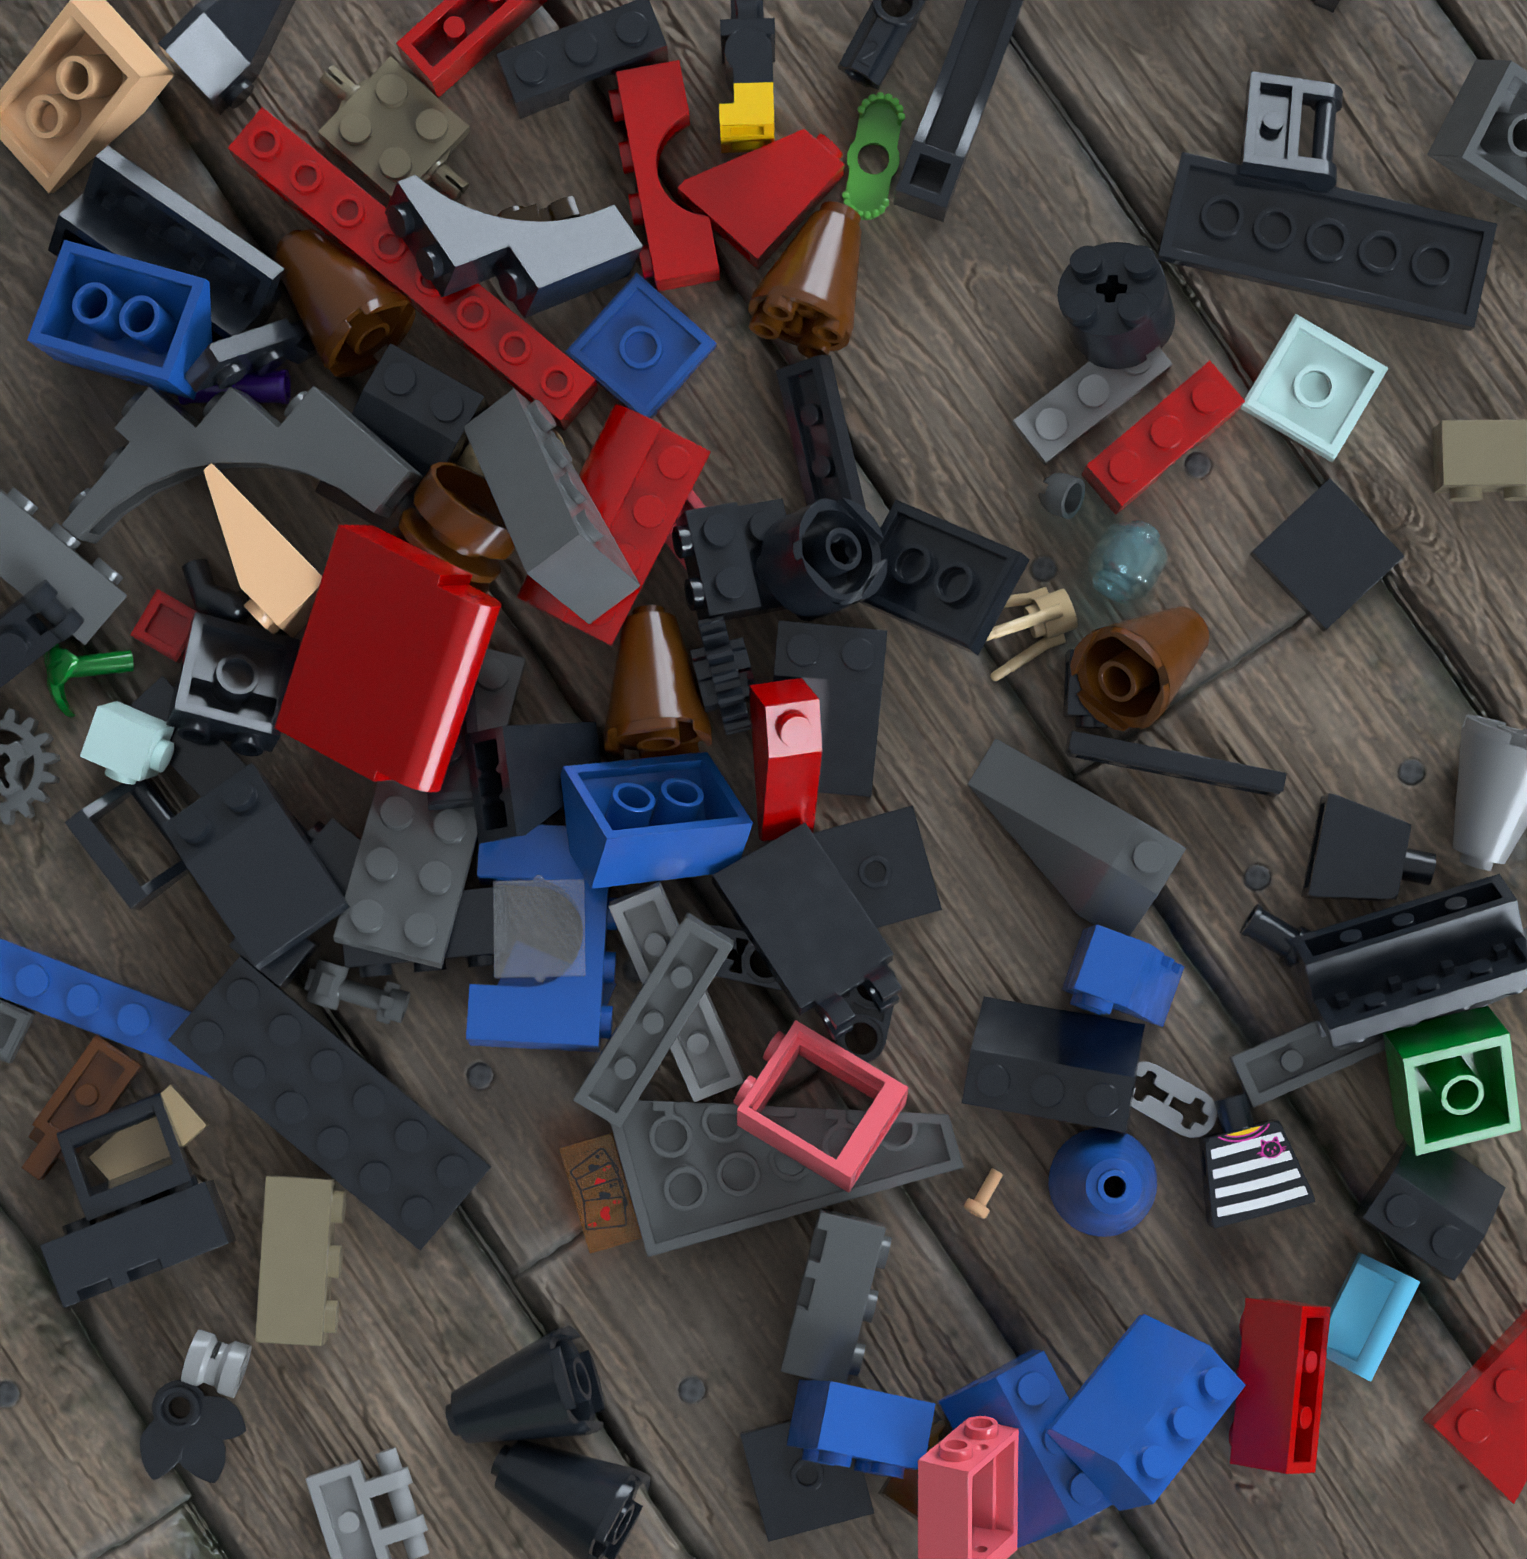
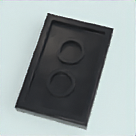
M895 500L880 527L884 537V541L879 543L882 560L887 558L885 579L874 595L859 603L978 656L1030 559L1019 551L899 500Z

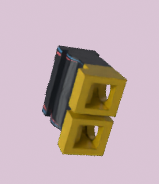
M731 0V19H720L722 64H725L728 89L734 96V103L719 104L721 153L751 152L774 142L773 62H775V18H764L763 0Z

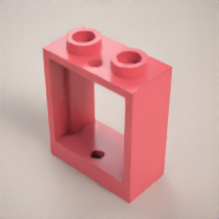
M795 1020L787 1034L778 1031L770 1041L763 1055V1059L768 1063L759 1077L756 1079L751 1075L748 1076L740 1087L733 1102L739 1106L737 1109V1126L849 1193L905 1106L909 1087ZM798 1055L874 1099L837 1159H834L761 1115V1112Z
M987 1416L968 1417L918 1460V1559H1008L1017 1551L1018 1428L998 1424L997 1420Z

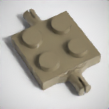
M390 56L370 78L359 82L358 85H355L335 65L328 68V73L326 71L323 73L319 82L324 84L342 101L338 111L318 131L319 139L389 201L397 182L413 175L418 176L426 184H429L431 181L435 182L454 201L461 197V193L464 194L470 184L458 176L447 164L452 151L470 133V126Z

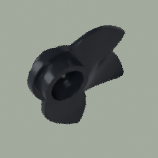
M181 1379L168 1382L157 1391L152 1403L154 1420L141 1435L140 1451L142 1462L146 1472L153 1480L164 1476L180 1462L183 1468L194 1476L209 1483H215L219 1479L226 1462L224 1440L238 1437L247 1430L243 1416L238 1407L225 1397L206 1396L199 1386L181 1382ZM183 1397L188 1400L190 1412L187 1416L180 1417L172 1411L171 1405L174 1398Z

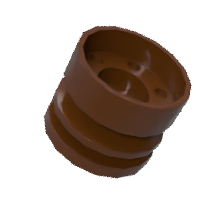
M437 462L430 467L414 493L416 508L410 507L403 511L399 517V525L393 528L390 534L472 574L469 585L487 594L490 590L489 583L496 580L501 573L498 559L505 560L510 557L516 548L485 477L471 469L454 463Z

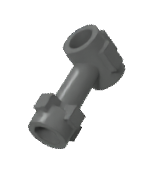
M319 959L316 968H310L304 988L308 990L307 1002L337 1010L339 1002L342 1000L376 1010V1021L390 1024L391 1021L402 1023L410 999V992L401 990L402 985L387 981L384 990L348 980L346 978L349 968Z

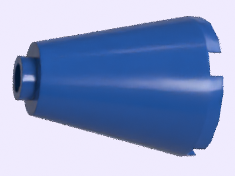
M1091 1128L1073 1135L1057 1150L1049 1171V1194L1056 1211L1071 1227L1092 1236H1115L1135 1227L1150 1211L1157 1192V1173L1149 1152L1137 1139L1126 1132ZM1111 1176H1117L1118 1187L1111 1196H1107L1103 1188L1104 1182Z

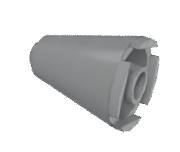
M1468 714L1461 730L1452 848L1462 853L1460 862L1478 869L1491 871L1493 863H1506L1527 828V729H1516L1506 726V723Z

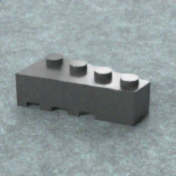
M513 388L463 428L526 574L585 622L590 624L641 585L572 465L570 453L554 433L552 428L556 426V422L553 416L539 400L530 403Z

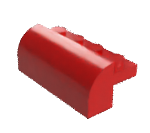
M615 404L579 473V477L641 586L590 624L580 618L528 574L515 598L612 646L699 478L711 451L662 427L661 423Z

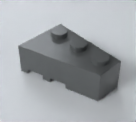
M819 1208L781 1364V1372L817 1381H832L842 1384L847 1383L848 1375L859 1376L866 1344L858 1343L857 1340L862 1321L872 1322L879 1291L871 1289L875 1269L885 1268L892 1237L884 1236L886 1227L882 1222Z

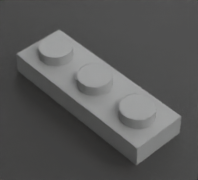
M1159 346L1146 355V361L1130 368L1107 369L1096 366L1089 361L1012 421V425L1045 466L1169 370L1173 363Z

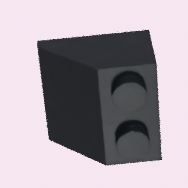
M1404 1139L1353 1215L1442 1277L1455 1281L1485 1237L1506 1187L1449 1148L1416 1156Z

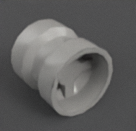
M198 1329L184 1362L181 1382L194 1386L206 1383L214 1386L217 1393L234 1398L245 1375L252 1345L239 1341L227 1344L218 1341L214 1333Z

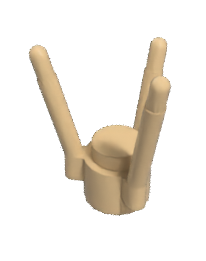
M1043 587L1029 593L1010 596L1004 608L1030 605L1024 608L1025 616L994 626L986 641L1029 628L1034 638L1043 636V638L994 670L990 675L993 681H999L1049 648L1066 643L1064 633L1078 628L1073 604L1064 588L1049 593L1047 588Z

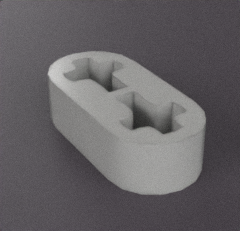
M1147 1061L1139 1062L1137 1076L1143 1077L1147 1071H1151L1155 1074L1152 1081L1154 1086L1167 1094L1162 1102L1149 1095L1142 1097L1141 1101L1133 1097L1132 1108L1174 1132L1189 1138L1201 1137L1212 1129L1217 1118V1110L1213 1099L1207 1093L1156 1064ZM1173 1097L1188 1104H1191L1195 1097L1202 1101L1200 1111L1206 1115L1202 1124L1192 1122L1188 1128L1181 1125L1183 1115L1169 1106Z

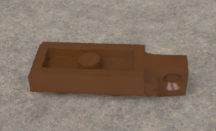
M96 1035L32 1125L35 1127L28 1137L38 1145L21 1168L40 1181V1179L44 1180L59 1159L66 1163L56 1133L111 1112L143 1065L100 1035ZM88 1144L76 1148L79 1156Z

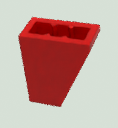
M802 129L684 180L677 188L679 201L693 213L708 216L712 230L759 270L844 177L845 164L840 160L843 153L825 135L819 134L815 138L806 129Z

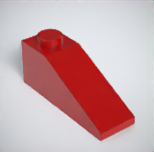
M802 678L749 685L759 839L761 841L777 839L803 823H806L811 832L814 833L822 757L819 698Z

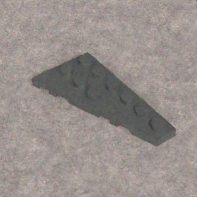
M638 1100L621 1128L610 1123L647 1257L964 1168L949 1114L900 1112L849 1193L737 1126V1109L739 1106L735 1104ZM765 1106L761 1115L834 1159H837L868 1110Z

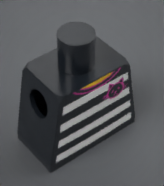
M1246 1093L1214 1101L1222 1132L1199 1138L1205 1212L1208 1226L1215 1229L1316 1202L1311 1187L1279 1120L1269 1119L1254 1123Z

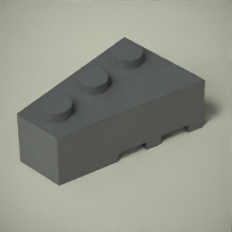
M13 487L8 494L0 489V577L22 595L28 593L42 581L47 580L58 591L56 598L67 609L73 607L85 619L80 628L72 635L86 645L127 596L117 586L123 577L99 557L93 564H90L75 551L81 542L57 522L51 529H48L33 516L39 508Z

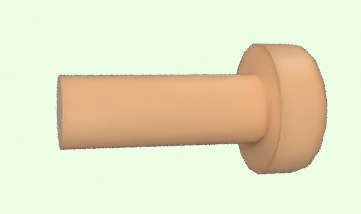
M991 1168L974 1200L967 1198L964 1208L971 1214L985 1219L990 1212L986 1205L1003 1174Z

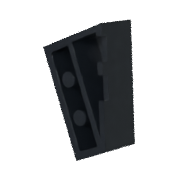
M194 1174L192 1175V1180L166 1190L168 1196L151 1203H147L145 1198L115 1210L117 1216L96 1223L95 1219L87 1221L86 1217L62 1226L65 1236L44 1243L40 1247L63 1308L236 1241L214 1180L199 1184Z

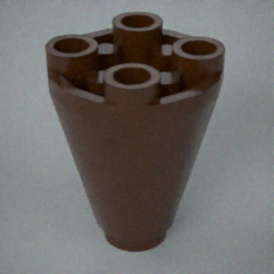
M828 201L822 203L820 209L811 214L751 296L748 311L752 317L748 327L753 333L766 339L779 338L784 342L798 346L797 350L807 358L817 355H829L830 351H839L848 346L854 327L862 234L859 227L861 217L858 212L845 204Z

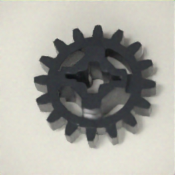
M723 615L699 620L697 622L704 647L690 650L705 711L708 713L720 710L726 736L750 730L751 724L746 703L750 702L749 685H755L744 639L741 637L729 640Z

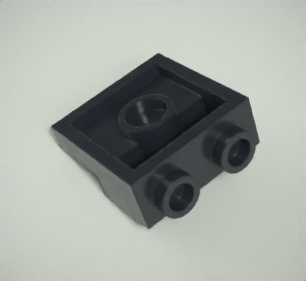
M783 498L738 506L737 502L687 510L676 520V526L672 530L673 546L679 559L684 558L689 578L684 583L685 597L689 609L697 612L698 620L723 615L725 621L786 609L775 598L768 584L760 580L756 571V561L761 555L766 533L777 520L786 516Z
M195 612L190 623L181 669L176 677L166 725L178 728L177 734L182 739L190 742L204 743L209 741L210 737L230 741L231 749L244 756H259L263 753V750L272 752L281 737V732L275 729V725L295 665L300 640L277 633L273 635L266 630Z

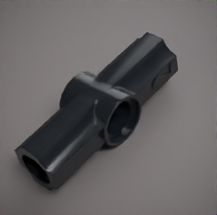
M873 0L838 64V69L844 72L851 80L865 87L879 90L907 36L917 26L920 12L927 0H904L909 4L911 10L902 17H892L884 12L882 5L887 0Z

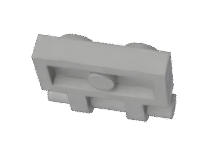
M396 1447L375 1454L382 1474L380 1476L367 1480L361 1460L358 1459L310 1475L305 1479L331 1559H392L388 1545L403 1540L408 1559L419 1558L430 1553L423 1533L428 1530L423 1514L417 1515L408 1487L413 1481L408 1466L402 1467ZM388 1493L397 1522L382 1527L372 1497Z

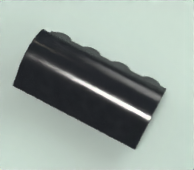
M108 145L95 156L84 193L58 215L48 248L49 252L58 257L64 240L208 280L210 282L212 343L264 326L282 295V292L277 289L284 270L282 266Z
M1500 874L1290 938L1299 978L1311 1015L1321 1037L1327 1036L1333 1048L1345 1044H1357L1370 1036L1396 1028L1412 1027L1425 1019L1451 1011L1467 1010L1474 1004L1503 995H1515L1527 989V940L1524 937L1518 900Z

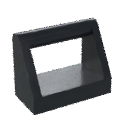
M147 779L136 781L134 785L120 784L81 809L65 822L129 908L139 911L190 872L181 859V861L148 883H145L99 822L101 818L132 795L180 857L161 826L175 815Z
M160 1092L56 1133L78 1200L87 1221L192 1180V1168ZM157 1117L170 1156L91 1187L76 1148Z

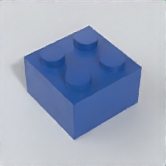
M799 1380L787 1446L804 1449L802 1460L850 1468L852 1459L856 1460L855 1471L903 1479L904 1470H918V1460L927 1453L936 1404L832 1381Z

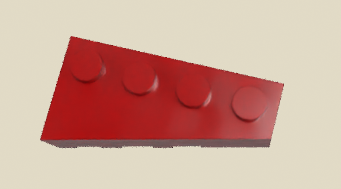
M1527 1309L1422 1418L1500 1496L1513 1504L1527 1482Z

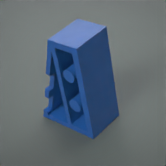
M1096 924L1083 929L1061 990L1073 994L1070 1004L1098 1015L1110 1014L1113 1009L1163 1028L1185 966L1174 962V959L1165 956L1162 951L1149 943Z

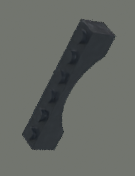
M966 0L935 88L897 183L894 205L944 222L1025 0Z

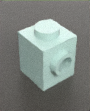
M118 701L97 706L80 757L105 767V775L121 783L134 785L136 781L157 776L159 772L161 773L166 769L174 752V743L170 739L175 727L168 726L165 721Z

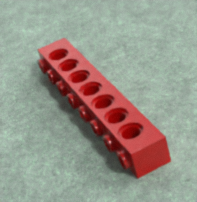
M262 107L229 145L228 150L237 164L342 250L408 297L410 304L419 313L512 389L517 390L530 403L539 400L551 413L556 425L563 431L568 428L598 392V386L594 377L479 283L441 297L433 283L425 279L420 273L416 258L403 239L397 237L391 230L387 215L385 214L387 208L265 108Z

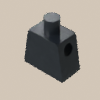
M1328 793L1321 796L1301 897L1309 899L1366 901L1396 900L1401 880L1428 886L1431 884L1436 867V854L1408 848L1411 824L1339 795Z

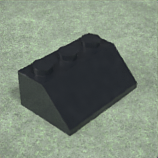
M984 996L971 1046L962 1103L1127 1132L1145 1024Z

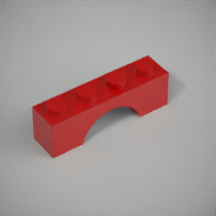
M675 60L617 71L618 89L608 90L614 122L625 121L628 141L618 142L624 174L635 172L638 193L628 194L634 226L645 225L648 245H643L639 254L643 277H654L658 292L720 280V271L710 218L689 212L678 206L665 193L658 179L659 161L665 147L679 132L690 126V114L680 61Z

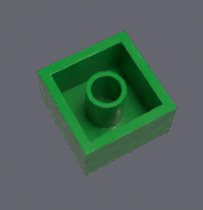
M1489 1006L1421 1021L1417 1025L1408 1028H1396L1383 1032L1395 1126L1416 1156L1521 1130L1510 1033Z

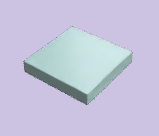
M1295 314L1244 399L1245 403L1240 409L1328 461L1333 462L1387 372L1388 367Z

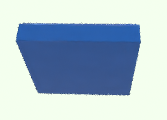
M636 272L565 351V354L594 377L596 382L624 407L652 419L717 347V343Z

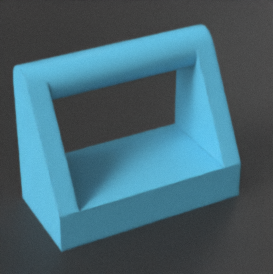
M1358 1252L1331 1307L1326 1359L1371 1382L1420 1281Z

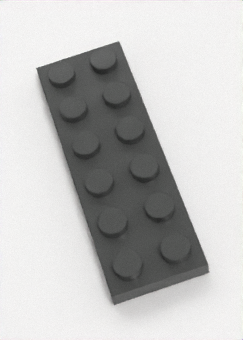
M487 649L475 684L478 731L509 725L526 665L524 657ZM394 780L378 781L345 895L350 908L339 916L334 933V941L442 969L478 839L474 807L428 810L427 792L406 787Z

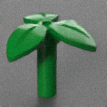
M58 643L43 654L47 670V687L51 699L59 710L70 718L76 715L70 708L64 691L65 684L69 679L134 671L131 650L76 656L67 649L59 647Z

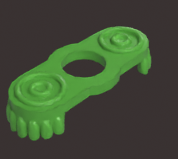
M878 92L877 95L871 94L868 99L862 101V105L858 107V114L860 115L855 141L850 145L847 153L849 175L846 191L842 193V198L845 205L858 212L861 220H872L885 212V208L889 206L888 195L891 179L896 175L900 164L897 146L901 123L905 120V114L903 113V106L899 105V100L893 98L889 93L885 95L883 92ZM877 145L887 152L889 163L883 172L868 174L860 168L858 155L864 147Z

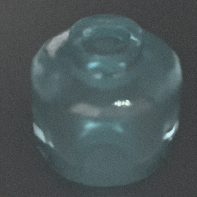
M1133 520L1131 523L1116 522L1108 526L1088 560V570L1092 576L1094 588L1106 598L1119 603H1127L1130 600H1139L1147 596L1165 568L1168 558L1167 550L1159 540V532L1150 524L1140 520Z

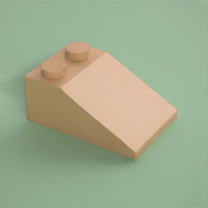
M70 0L1 88L0 140L48 193H55L100 151L143 115L174 74L106 0Z
M211 463L203 471L239 586L251 598L243 606L273 635L282 629L293 638L308 623L322 576Z

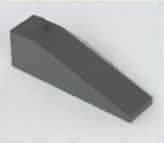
M996 738L967 784L1079 917L1093 925L1097 924L1127 936L1131 935L1152 905L1186 850V847L1140 819Z

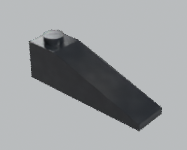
M201 0L157 44L174 71L221 115L228 107L232 109L239 107L251 95L254 89L252 83L258 78L296 0Z

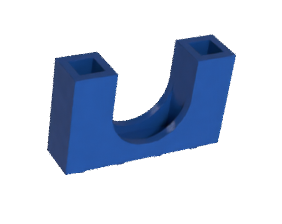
M538 825L525 836L479 844L477 877L480 884L537 887L561 895L578 912L583 925V939L579 954L571 967L559 978L547 984L534 987L469 984L467 1042L470 1046L601 1052V1038L609 1039L612 1035L613 1006L603 1005L604 984L614 985L616 976V952L607 951L608 930L618 931L608 907L610 901L617 899L610 897L611 887L591 889L569 852L566 826Z

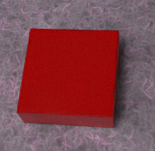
M157 589L130 636L179 664L184 655L192 617L197 611Z

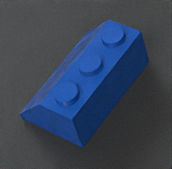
M64 240L27 341L54 360L194 400L197 392H194L186 380L185 374L206 347L212 343L210 282L201 277Z
M708 752L563 766L560 776L569 852L591 889L713 875L741 859L753 822Z
M1142 1314L1136 1318L1047 1428L1046 1432L1119 1511L1150 1505L1156 1502L1246 1385L1210 1345L1146 1314Z
M1031 1349L937 1401L952 1430L957 1428L968 1417L975 1416L991 1417L997 1420L998 1424L1019 1429L1017 1548L1071 1528L1113 1505L1046 1432L1047 1428L1068 1404L1070 1399L1045 1352Z

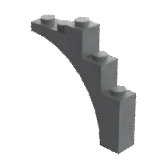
M231 386L226 392L221 391L217 393L207 403L202 413L205 418L201 422H198L167 393L148 387L145 391L136 393L128 400L121 412L123 418L115 427L129 441V444L126 447L123 446L115 450L103 465L105 473L92 488H86L74 498L69 506L71 514L63 522L62 526L76 539L96 544L124 515L160 491L194 477L205 475L203 470L211 463L220 472L237 468L281 469L313 476L340 488L373 513L389 518L423 476L329 393L314 386L308 392L303 391L299 393L289 403L284 412L286 419L282 424L249 394Z

